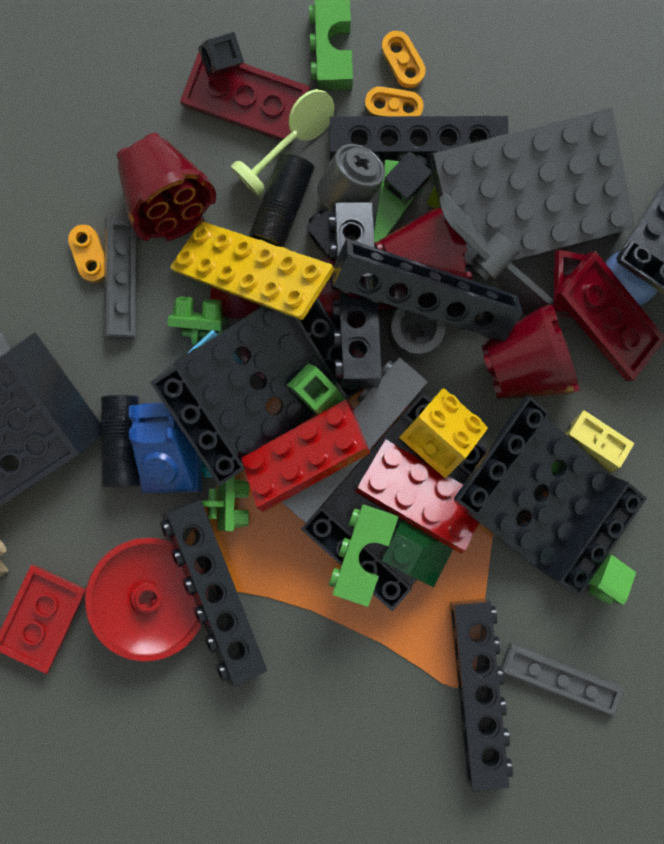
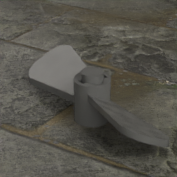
M444 192L440 197V203L446 220L478 252L471 260L475 265L472 268L473 272L483 281H486L488 278L492 281L496 280L501 290L518 295L522 312L525 314H531L535 310L549 304L554 306L553 299L511 263L520 253L516 246L498 232L487 242L454 199L447 192Z

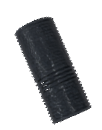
M288 152L279 154L278 162H276L264 198H262L263 201H261L259 211H257L258 214H256L255 222H253L254 225H252L249 233L251 238L263 240L278 247L286 246L285 243H287L288 235H290L289 232H291L294 225V219L297 212H299L298 210L307 186H309L308 183H310L309 181L315 169L314 165L307 159Z
M134 395L102 396L100 398V411H102V425L100 426L102 428V436L100 437L102 441L101 486H140L129 434H114L129 433V429L132 427V420L129 418V406L139 405V397Z

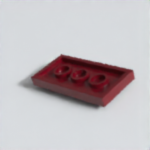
M198 52L180 103L181 106L282 141L291 133L289 115L294 104L311 89L308 85L242 63L234 70L208 77L200 52Z
M596 251L588 253L554 294L625 381H634L664 342V335Z

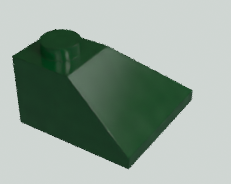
M400 519L393 532L389 547H385L380 560L434 588L453 549Z

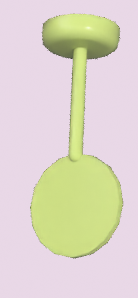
M318 89L305 93L294 104L289 115V127L291 130L289 135L252 170L242 161H236L230 166L236 176L253 194L260 197L265 192L264 184L257 175L296 137L299 140L308 141L324 133L330 125V117L334 116L335 105L332 97L325 91Z

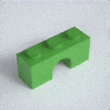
M315 0V5H309L310 24H315L316 33L310 34L311 52H316L317 62H311L312 81L317 80L318 90H353L352 50H338L329 43L330 39L337 34L350 33V0Z
M364 504L361 505L360 510L354 508L348 525L354 528L351 538H344L338 555L344 557L340 569H333L328 586L334 587L332 595L369 607L378 575L368 572L361 567L359 554L362 548L369 543H380L389 547L399 516Z

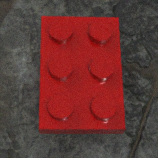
M31 565L0 629V653L45 674L49 673L85 597L86 588L36 565Z

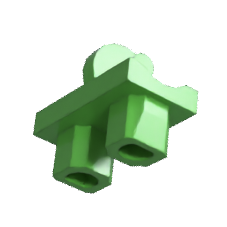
M178 297L174 303L173 313L168 317V326L183 328L182 336L191 337L193 346L199 343L211 330L221 331L223 325L227 324V315H222L221 301L214 299L204 300L203 311L200 313L193 312V298Z
M234 476L222 485H218V489H209L208 501H202L203 507H208V519H217L218 507V531H234V528L249 525L248 510H234L235 498H248L249 482L235 480Z

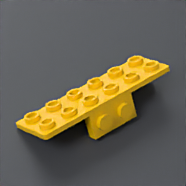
M202 222L196 227L170 266L178 274L300 320L304 319L335 270L329 263L206 222Z

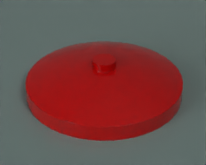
M137 538L123 542L108 551L98 561L89 576L85 590V611L89 625L102 644L119 656L136 661H155L169 657L189 644L202 626L194 614L193 608L197 606L193 595L188 596L183 586L182 579L185 578L182 567L178 568L172 558L171 551L174 550V547L170 541L158 538ZM195 560L194 569L197 573L201 574L203 571ZM208 588L205 591V597L207 600L209 598Z

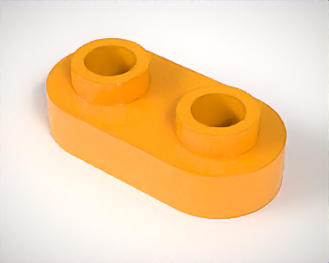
M402 31L389 32L382 41V55L397 82L402 87L408 89L418 87L423 82L426 71L422 59L407 34ZM394 46H398L401 49V51L399 53L392 52L391 48ZM412 71L415 73V76L408 78L405 73Z
M374 87L367 93L365 98V109L370 116H421L424 107L423 100L417 93L387 87ZM378 101H381L384 103L385 106L381 109H378L374 106V104ZM410 106L413 108V112L405 113L403 108Z
M78 225L70 231L68 236V242L78 272L90 283L102 282L104 280L105 252L100 237L91 226ZM81 235H87L88 238L85 243L81 244L78 242ZM91 262L97 263V268L94 271L88 270V265Z

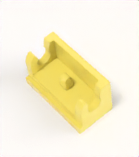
M585 410L570 423L572 426L565 432L570 439L609 473L622 466L635 444Z

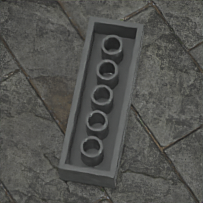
M401 358L395 364L390 360L382 368V379L379 387L365 388L358 396L357 400L361 403L356 407L354 413L369 450L428 382ZM361 459L284 500L282 503L307 523Z

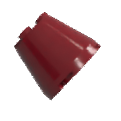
M150 133L144 139L135 142L130 147L122 148L117 153V169L128 219L136 235L142 240L149 241L151 238L164 237L166 241H170L184 236L205 220L203 214L211 204L216 203V190L209 178L168 140L161 138L158 133Z
M442 208L431 210L374 243L377 249L472 280L470 271L465 273L467 268L465 253L468 252L466 242L450 226L442 212Z
M552 304L543 306L518 321L506 341L493 338L488 340L486 344L481 345L483 357L488 372L491 373L498 400L502 398H525L526 395L531 397L569 395L580 391L568 347L558 325V318Z

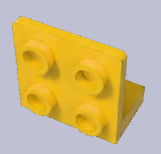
M442 388L399 438L446 478L468 456L488 427L477 415L460 403L454 395Z

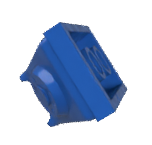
M145 403L129 406V418L132 420V427L129 429V440L133 447L141 484V493L202 492L201 458L164 403Z

